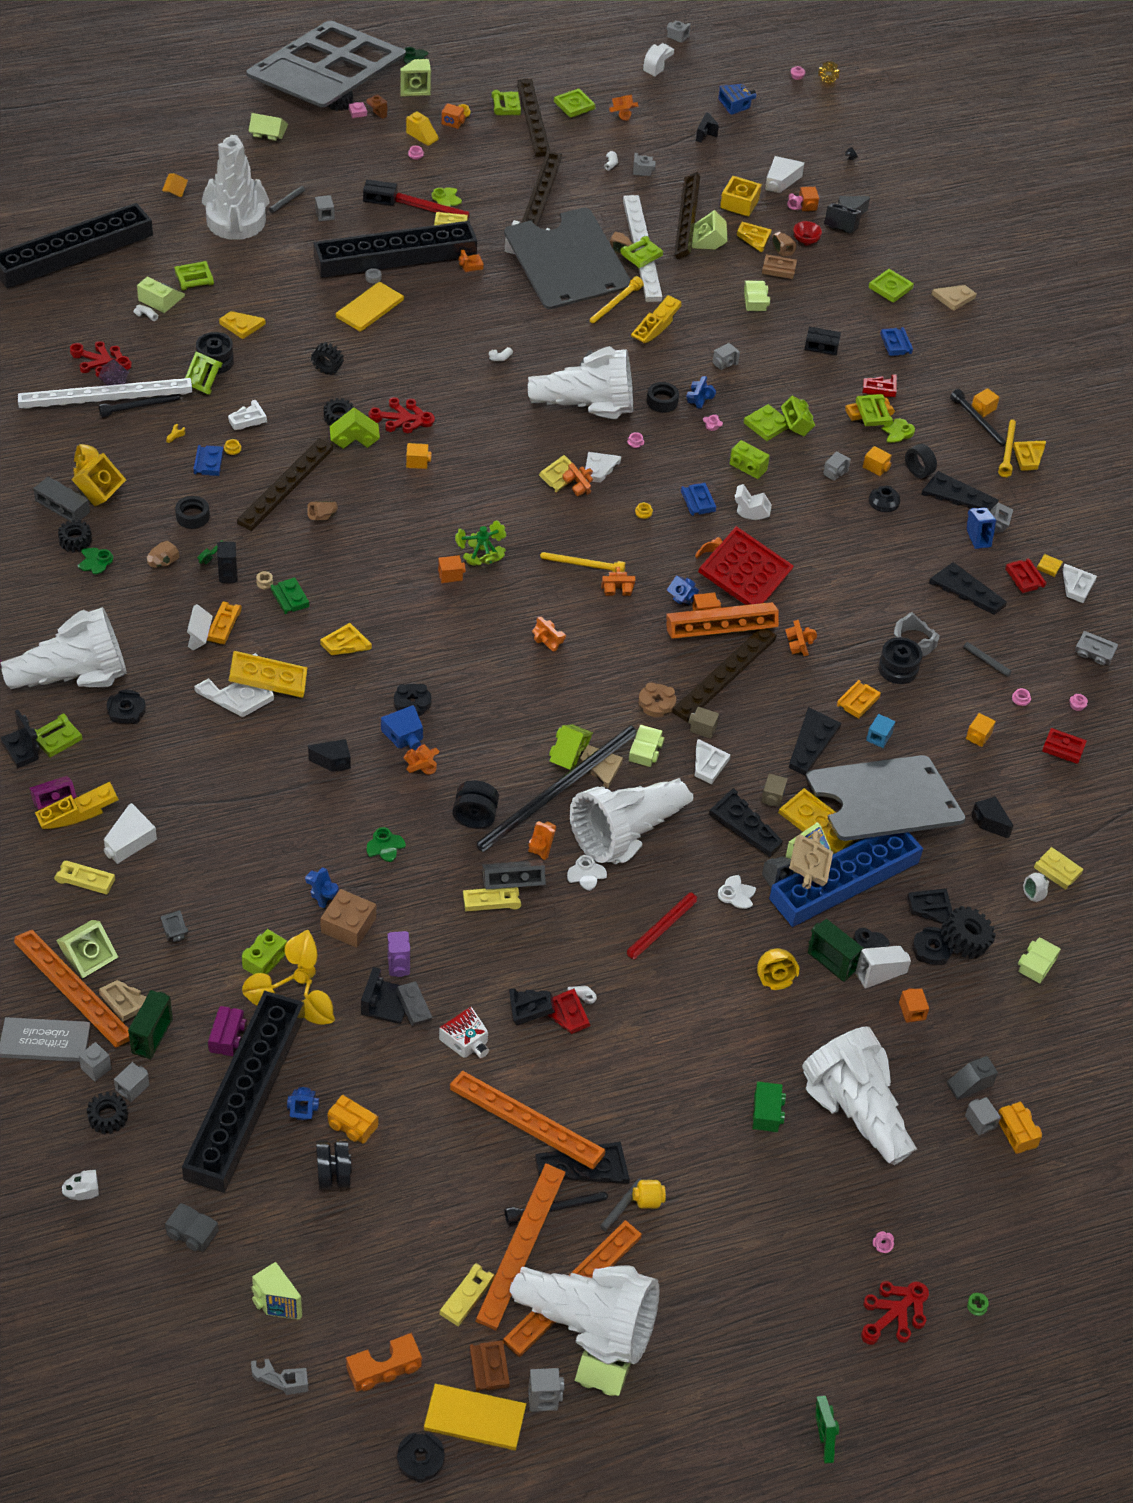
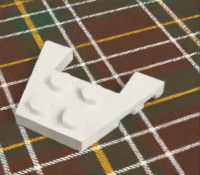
M209 678L195 685L196 693L241 717L274 700L273 692L270 690L235 682L222 690H219Z

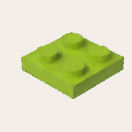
M580 89L554 97V103L570 118L595 109V103Z
M888 269L872 280L868 288L894 303L912 290L914 283Z
M769 404L745 417L743 422L766 441L789 428L786 418Z

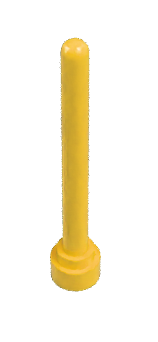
M638 276L631 279L629 286L592 316L590 322L594 324L632 291L640 290L644 286L642 279Z
M1015 420L1009 421L1004 460L999 465L998 470L999 475L1002 477L1011 476L1013 470L1010 460L1016 426Z
M546 552L540 554V558L544 560L610 570L612 572H615L616 567H620V572L625 571L626 563L622 561L612 564Z

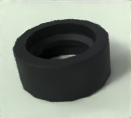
M657 382L649 387L647 391V405L652 410L665 413L673 411L678 405L679 391L671 383ZM664 394L671 397V399L660 400L654 396Z
M918 444L907 450L905 462L909 471L914 476L924 478L935 472L937 468L936 456L927 445ZM917 454L923 460L925 467H923L919 462Z
M186 496L176 503V520L180 526L196 529L204 526L209 521V505L205 499L199 496ZM193 508L203 511L196 516L183 514L184 511Z

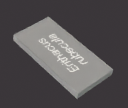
M5 1017L0 1040V1058L80 1062L79 1054L88 1047L91 1022Z

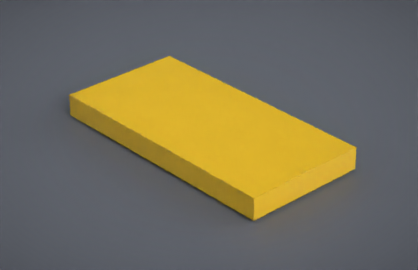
M378 282L336 313V318L361 332L404 300V296Z
M234 651L228 681L303 698L307 667Z
M805 788L779 809L778 813L802 832L818 822L833 854L853 845L859 840L843 841L838 839L828 821V815L836 812Z
M435 1384L424 1430L516 1450L526 1403Z

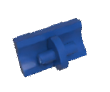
M702 376L700 381H693L691 385L692 392H688L686 395L688 403H695L697 408H702L706 399H713L716 395L714 387L712 385L708 386L706 383L707 376Z
M323 867L318 872L311 870L305 877L306 882L312 885L310 892L312 898L317 899L319 906L325 908L328 900L334 899L338 893V885L331 882L327 869Z

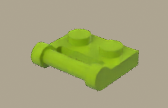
M492 91L491 94L495 105L494 113L496 115H521L518 92ZM500 100H504L505 108H502L500 105Z
M645 235L630 246L622 247L621 254L641 268L663 256V250L652 243L649 237ZM641 246H644V247L641 248L640 250H638V251L632 253V251L638 249V248L641 247Z
M206 261L174 267L181 291L187 290L190 287L207 284L209 286L214 285V280Z
M195 352L185 378H191L193 388L210 395L213 381L219 367L221 368L223 363ZM210 364H213L205 386H202Z
M884 395L857 396L855 401L865 426L884 425L889 427L893 425L894 421L888 413ZM877 405L879 406L883 417H881Z
M64 713L59 715L58 719L40 729H35L38 736L35 740L49 758L83 740L82 734L73 726ZM61 725L63 726V728H61V729L57 730L56 732H54V733L48 735L47 737H45V738H42V737H41V736L45 735L46 733H48V732H50V731L56 729L57 727H59V726H61Z

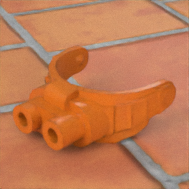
M717 537L715 540L705 543L697 551L695 557L698 559L703 553L714 552L723 542L722 539Z

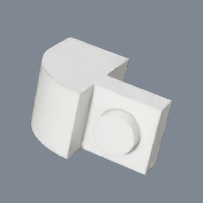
M664 43L659 46L654 44L646 54L643 71L653 76L662 72L665 60L674 54V49Z
M744 484L737 486L735 501L738 504L737 513L740 516L753 520L770 517L772 504L765 493L751 496Z

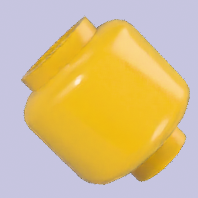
M640 1180L637 1187H633V1201H637L638 1207L642 1209H657L661 1206V1203L665 1202V1186L661 1185L658 1180Z

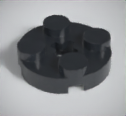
M425 684L399 685L394 694L395 709L398 711V709L402 710L414 705L418 716L423 715L424 711L429 710L431 707V693L427 690V686ZM414 698L415 702H411L409 699Z
M121 690L114 697L113 695L110 696L107 701V713L112 722L137 724L146 711L144 698L140 697V694L133 690ZM126 705H129V708L127 709L122 708Z
M926 927L915 935L913 951L918 961L932 965H944L951 958L954 948L950 949L948 947L949 943L944 942L943 938L945 935H941L943 929ZM931 943H934L938 948H931Z
M416 1432L409 1434L401 1441L398 1447L397 1464L400 1471L406 1477L418 1483H423L435 1477L441 1471L445 1460L442 1442L435 1435L427 1432L425 1434H417ZM417 1452L419 1454L426 1453L424 1461L416 1460Z

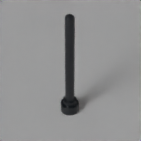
M960 389L954 390L950 395V399L954 403L961 404L1001 446H1005V439L965 400V394Z
M171 394L112 406L104 403L99 404L98 408L101 418L109 417L113 412L179 400L181 396L180 394Z
M603 1191L552 1203L549 1212L604 1201L608 1198V1193ZM514 1206L504 1208L507 1225L517 1224L525 1208L519 1209V1207L515 1208Z

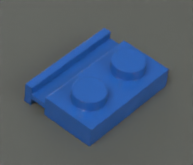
M904 327L901 330H897V328L881 329L880 335L889 356L905 355L907 352L912 354L913 348Z
M198 445L193 469L194 474L202 473V475L219 476L224 453L223 447H201V445Z
M706 483L689 485L687 488L681 487V493L691 515H694V513L716 512V505Z

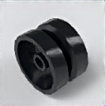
M209 332L197 339L196 352L223 363L221 368L219 367L217 374L225 373L234 365L233 341L228 335L220 332ZM210 364L207 373H210L213 364Z
M903 637L888 640L883 645L878 669L880 675L885 680L894 684H908L914 681L918 676L923 653L920 646L916 642Z
M477 780L466 781L457 788L452 815L457 822L468 828L482 829L489 827L495 821L499 793L492 785Z
M336 1139L334 1142V1154L330 1152L328 1140L316 1141L319 1190L331 1189L332 1175H336V1183L339 1189L350 1188L352 1167L351 1153L348 1151V1140Z

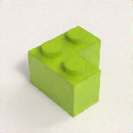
M353 407L330 426L331 441L344 449L354 440H357L368 448L380 439L379 425Z
M573 724L562 725V728L560 727L556 734V745L552 746L549 756H551L550 762L570 770L576 767L581 752L589 745L593 732Z

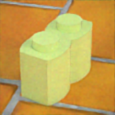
M745 281L744 297L746 310L766 311L767 306L770 305V297L767 296L768 286H765V281Z
M640 725L630 750L629 761L651 767L653 762H657L659 751L657 750L662 748L665 737H662V730Z
M1039 937L1036 942L1032 941L1027 949L1028 954L1021 956L1018 965H1020L1019 972L1041 983L1058 958L1061 948Z

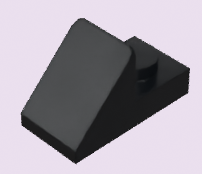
M708 112L705 113L697 128L696 142L702 143L707 135L718 136L719 125Z

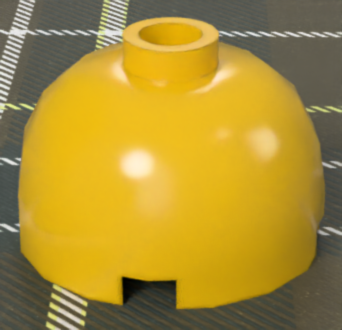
M85 444L77 445L74 462H76L74 476L90 460L99 455L96 448Z
M780 948L765 952L757 965L758 976L765 987H770L772 990H780L790 986L795 976L798 977L800 969L795 957L787 950Z

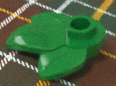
M217 545L211 551L206 548L197 557L198 563L202 564L204 562L208 564L214 558L212 555L217 552Z
M83 549L81 552L86 559L78 564V568L83 571L91 570L93 574L102 573L107 565L113 562V555L107 549Z
M380 827L374 832L373 839L367 843V854L369 857L379 855L384 861L392 862L396 858L397 849L405 848L406 844L401 836L392 834L386 827Z

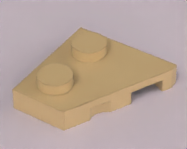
M965 285L932 290V296L953 311L975 299L977 294Z
M587 745L580 758V763L597 751L598 748ZM610 754L593 767L590 772L595 778L599 777L604 782L603 785L609 788L622 764L623 757Z
M118 980L99 989V995L122 1022L137 1015L146 999V996L140 994V990L128 987L125 983Z

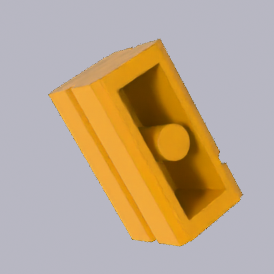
M341 1095L336 1104L328 1111V1123L332 1129L345 1132L350 1140L354 1142L358 1140L363 1144L377 1129L378 1116L348 1097Z
M1022 1102L999 1109L998 1114L1001 1117L999 1125L1016 1154L1034 1149L1039 1145L1042 1138L1041 1129L1039 1126H1035L1030 1110L1025 1108Z

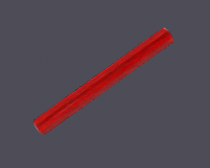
M397 193L396 202L435 213L468 215L467 220L469 219V212L402 193Z
M692 892L688 893L627 950V956L631 959H636L697 902V896Z

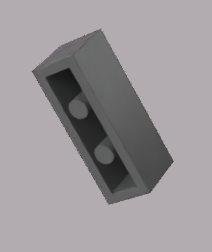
M47 477L33 488L36 502L71 522L74 519L75 522H78V520L83 519L90 513L89 500L85 496L74 492L71 488L60 484L57 480Z
M542 860L482 864L483 885L485 889L546 885L545 865Z

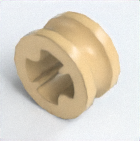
M267 571L257 574V586L260 589L271 588L270 585L273 584L272 574Z

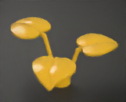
M309 930L294 936L285 945V955L288 961L292 964H298V968L293 975L272 985L269 975L256 973L250 976L242 986L243 995L254 1005H258L264 990L275 993L274 988L292 979L301 984L306 983L304 992L306 999L302 1000L304 1002V1018L320 1025L330 1024L335 1021L333 1005L329 996L319 990H314L308 994L310 984H312L311 978L316 973L314 965L317 962V949Z

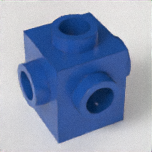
M676 575L667 591L674 596L673 599L677 603L690 605L699 589L695 587L696 583L691 579H685Z
M299 1087L298 1090L294 1089L292 1095L288 1096L287 1101L290 1117H295L298 1120L312 1119L314 1111H318L319 1098H315L316 1091H311L308 1087ZM301 1101H308V1103L303 1104Z

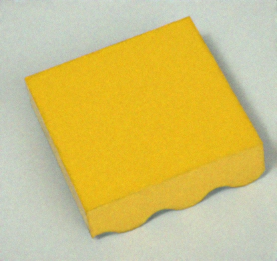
M1044 554L1037 566V570L1055 577L1063 561Z

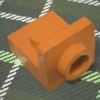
M461 250V256H459L458 260L459 265L463 267L465 272L483 269L484 264L479 254L467 256L465 250Z

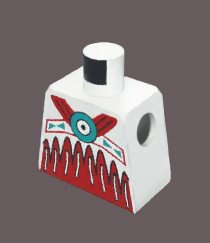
M469 1007L439 1029V1039L464 1058L473 1052L479 1058H483L489 1052L485 1045L488 1040V1031L472 1007Z

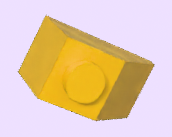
M415 112L406 118L407 134L427 146L439 140L436 131L426 116Z

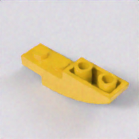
M667 295L653 313L649 312L633 331L631 337L643 343L656 338L673 321L674 314L682 306L681 301Z
M108 782L75 799L70 795L35 812L42 829L64 827L102 814L101 808L119 799L112 784Z

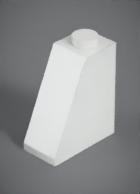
M775 156L767 176L765 190L777 193L784 191L802 177L804 162Z
M131 803L104 838V852L109 859L112 858L117 864L157 840L156 828Z
M901 946L861 950L855 974L866 989L907 973L911 962L910 956L907 952H904Z

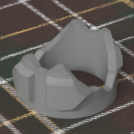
M913 612L897 621L894 630L895 638L901 637V634L907 630H918L929 637V639L925 638L918 643L923 653L922 656L928 655L937 647L940 635L934 629H930Z

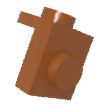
M377 94L366 100V103L373 107L375 114L382 119L387 117L388 107L385 99Z

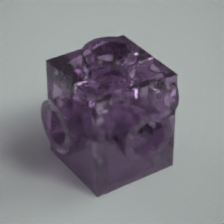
M113 359L102 367L98 378L107 385L125 384L129 372Z

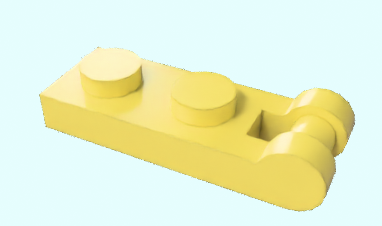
M63 861L60 866L61 870L54 877L60 884L68 883L106 895L115 881V874L70 861Z
M518 887L463 890L465 912L501 908L519 909L521 907V901L518 898L519 889Z
M475 1263L469 1274L441 1308L440 1315L459 1327L492 1284L495 1275L491 1272H485L482 1270V1266ZM476 1278L482 1280L480 1285L474 1282Z

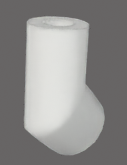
M614 151L606 154V157H609L607 159L609 161L604 167L608 171L618 164L617 154Z
M137 305L133 310L138 316L144 313L152 321L158 319V314L149 307Z
M509 347L501 353H497V350L489 351L492 361H505L513 354L512 349Z
M588 986L568 987V991L575 988L578 997L585 1003L593 1004L596 1001V994Z

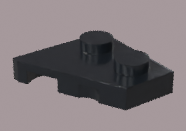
M947 888L909 892L907 894L910 911L913 915L943 924L953 911Z
M514 988L509 989L513 1021L516 1025L555 1013L553 996L550 991L536 992L526 989V992H519Z

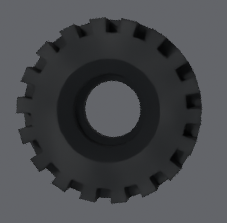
M960 906L959 909L955 908L941 926L943 929L941 935H945L943 940L949 943L948 947L950 949L952 947L955 949L954 953L958 954L960 952L961 957L966 958L968 955L969 959H973L974 957L979 958L994 942L996 933H993L995 930L994 926H990L992 922L989 919H985L986 915L983 913L980 915L978 913L979 910H972L969 906L966 908Z

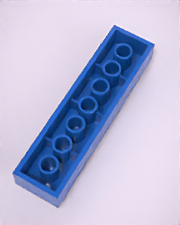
M909 832L865 838L833 854L828 881L824 886L812 881L811 888L805 889V887H802L804 876L795 873L773 884L769 899L788 923L794 927L918 864L923 848Z

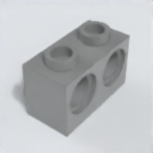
M559 1368L530 1369L528 1387L530 1412L558 1410L559 1402L563 1401L564 1378L559 1377Z

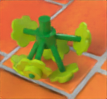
M496 520L490 525L491 531L489 533L485 526H481L480 531L476 534L472 533L471 536H465V531L461 528L458 529V533L455 536L458 546L464 549L466 540H469L468 545L474 549L473 554L465 553L463 556L468 564L473 566L476 564L481 565L482 563L492 564L505 556L504 552L506 549L501 546L494 548L489 540V536L494 539L496 538L497 541L506 537L504 525H501ZM479 549L486 552L481 558L476 556Z

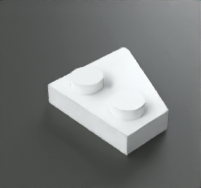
M256 400L251 401L250 407L246 408L243 406L237 412L228 416L229 423L234 430H241L245 427L267 422V417Z
M588 452L585 470L588 468L593 470L591 475L593 478L592 482L601 483L606 475L613 471V467L616 464H620L621 456Z
M1064 564L1063 577L1066 596L1084 603L1097 576Z
M698 739L696 744L695 777L712 784L730 760V754Z

